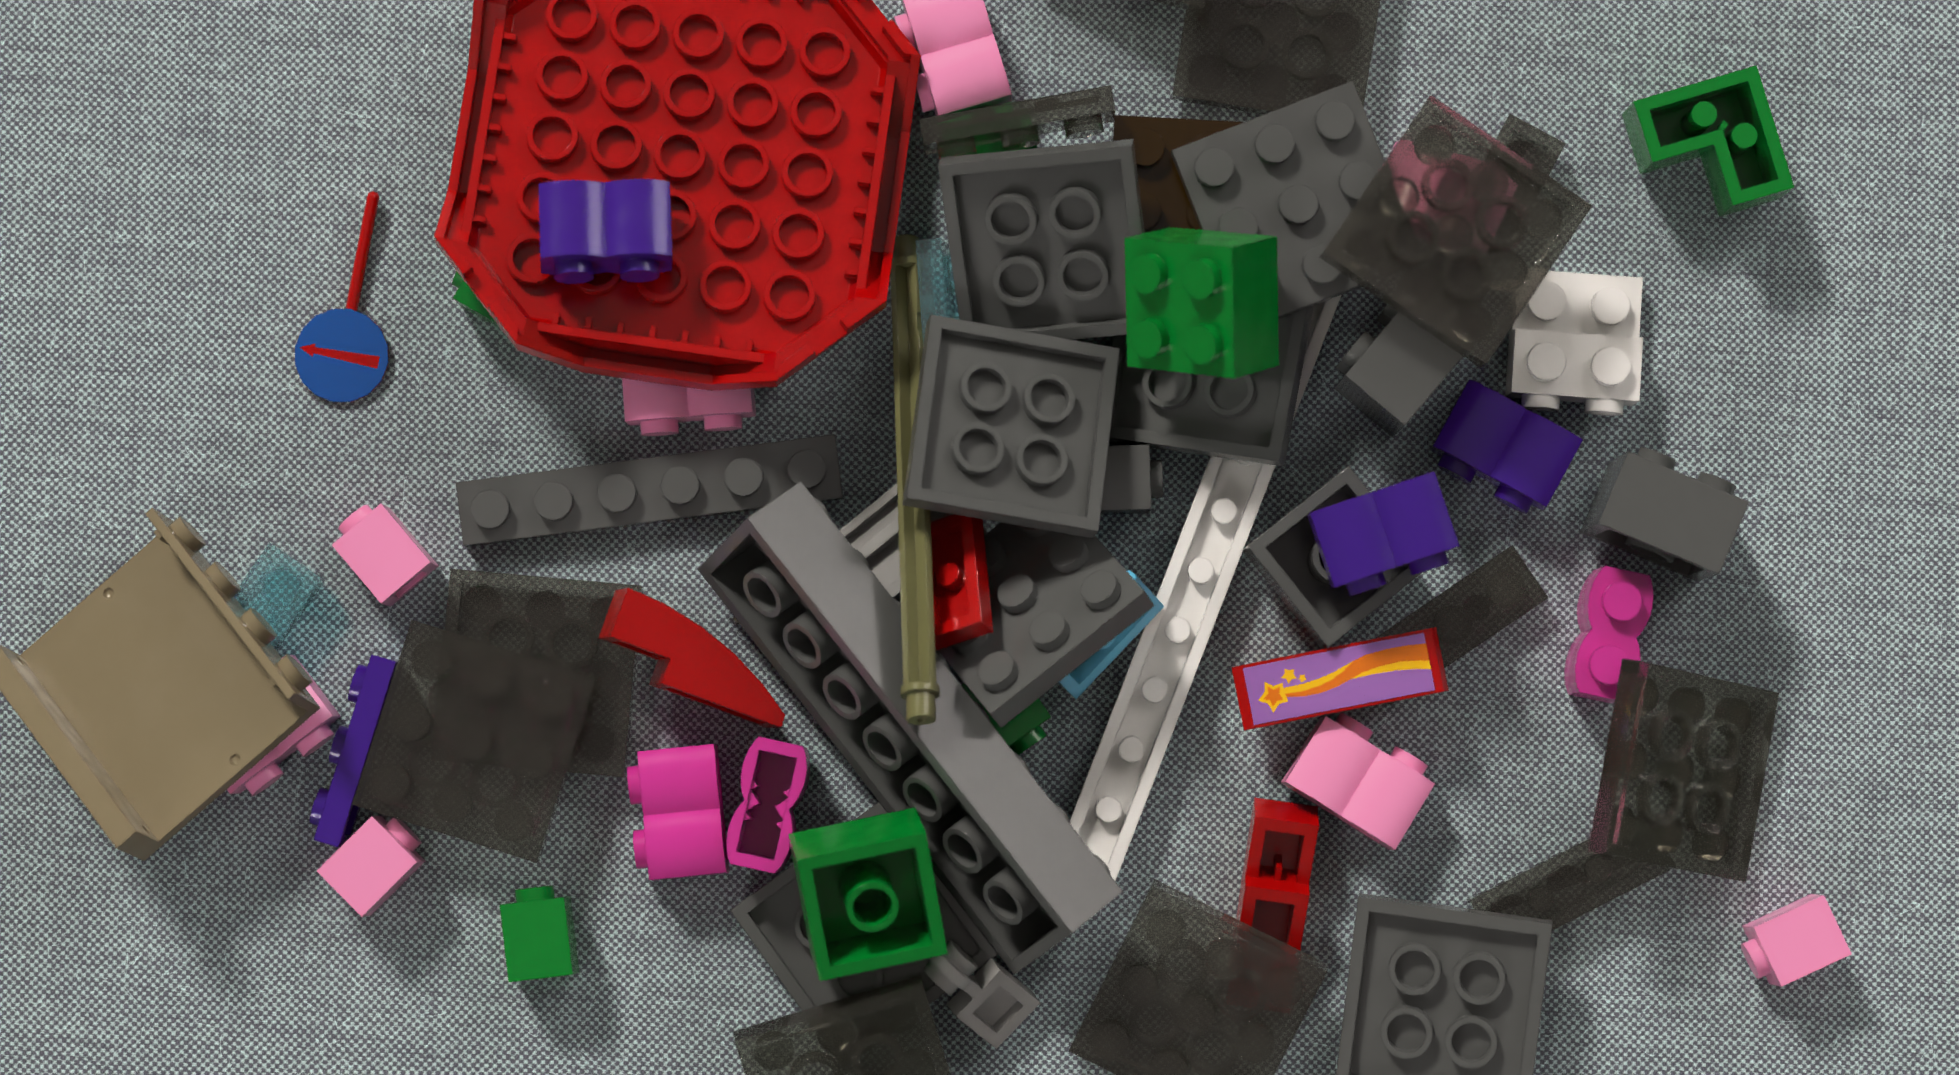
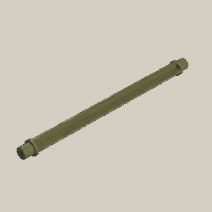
M903 234L895 237L890 273L903 685L900 688V695L902 699L906 700L907 723L927 725L936 721L935 699L940 696V686L936 683L931 510L902 505L925 337L922 275L925 272V261L920 258V239L915 235Z

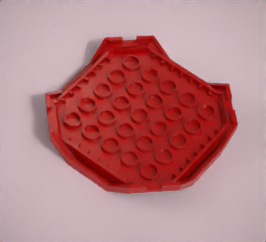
M474 0L468 70L448 190L434 234L435 243L518 351L583 373L709 391L777 387L886 308L921 55L892 19L888 21L872 0ZM625 179L670 181L672 271L661 272L656 280L640 283L624 281L618 273L604 272L594 274V278L591 281L580 284L561 283L554 279V275L541 273L540 183L562 180H588L605 183Z

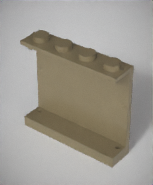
M154 508L145 513L156 527L154 531L156 537L21 655L0 645L1 693L116 849L143 861L157 851L320 709V706L306 690V687L313 682L308 673L289 654H286L284 657L279 655L270 643L277 637L271 625L254 608L251 607L245 611L234 597L241 591L236 580L221 564L215 561L210 565L199 550L206 545L202 536L182 516L172 521Z

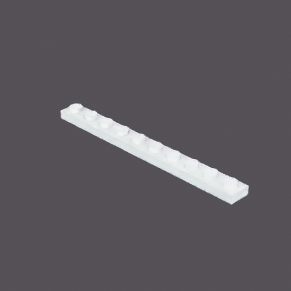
M1341 295L1314 305L1294 417ZM1210 456L1156 595V598L1164 607L1143 629L1070 818L1071 826L1092 853L1105 862L1114 881L1117 879L1276 465Z

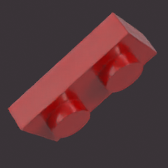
M953 514L932 521L935 650H939L993 632L983 519Z

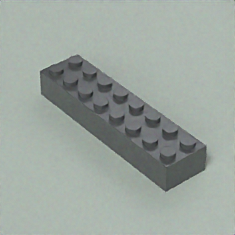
M801 481L749 516L697 569L887 813L916 808L926 831L934 873L1013 974L1019 972L1074 933L1123 892L1111 877L1105 862L1094 855L1071 826L1064 810L1053 803L1031 775L1024 759L1012 751L990 723L987 712L980 704L972 700L950 672L949 665L944 657L937 651H935L936 683L940 686V696L935 699L936 721L927 725L907 723L906 700L902 699L900 695V688L903 685L901 603L891 597L870 570L869 563L863 554L851 546L831 520L829 512L823 503L814 498Z

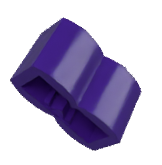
M625 179L603 183L588 180H562L539 184L541 273L554 275V279L561 283L580 284L591 281L594 278V274L604 272L618 273L624 281L640 283L656 280L661 272L672 271L670 181Z
M1469 379L1430 450L1441 456L1437 467L1469 484L1475 475L1497 486L1493 495L1494 498L1519 512L1527 514L1531 506L1540 510L1547 507L1583 439L1552 421L1525 409L1498 392Z
M1435 471L1307 514L1331 588L1346 584L1350 596L1387 584L1383 571L1407 563L1411 575L1449 564L1445 551L1459 546Z

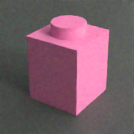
M366 504L353 512L338 527L343 536L332 544L334 549L381 604L389 607L439 566L396 514L383 504L378 505L374 510Z
M371 816L317 872L361 917L370 916L425 862L415 851L422 842L396 816L389 822L382 816Z
M1810 894L1742 926L1749 940L1741 944L1744 957L1755 977L1760 979L1766 976L1768 983L1771 985L1782 987L1852 954L1824 895Z

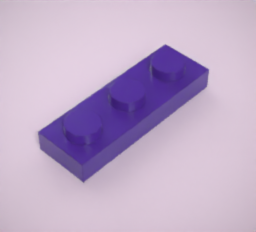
M371 654L368 666L358 665L348 693V701L356 703L349 727L339 726L329 753V762L337 764L329 789L324 787L319 789L312 806L309 823L318 826L313 840L341 847L352 836L405 664Z

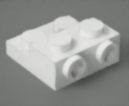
M1515 269L1512 279L1505 397L1521 398V406L1533 411H1559L1560 401L1585 403V413L1604 416L1623 415L1624 406H1633L1639 402L1643 337H1639L1643 277Z

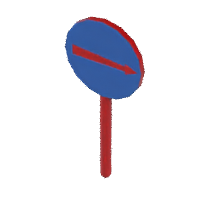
M375 191L369 192L367 195L345 309H331L316 315L301 330L295 345V366L301 381L316 396L331 402H354L368 396L383 381L389 366V345L382 329L369 316L357 312L379 203V194Z

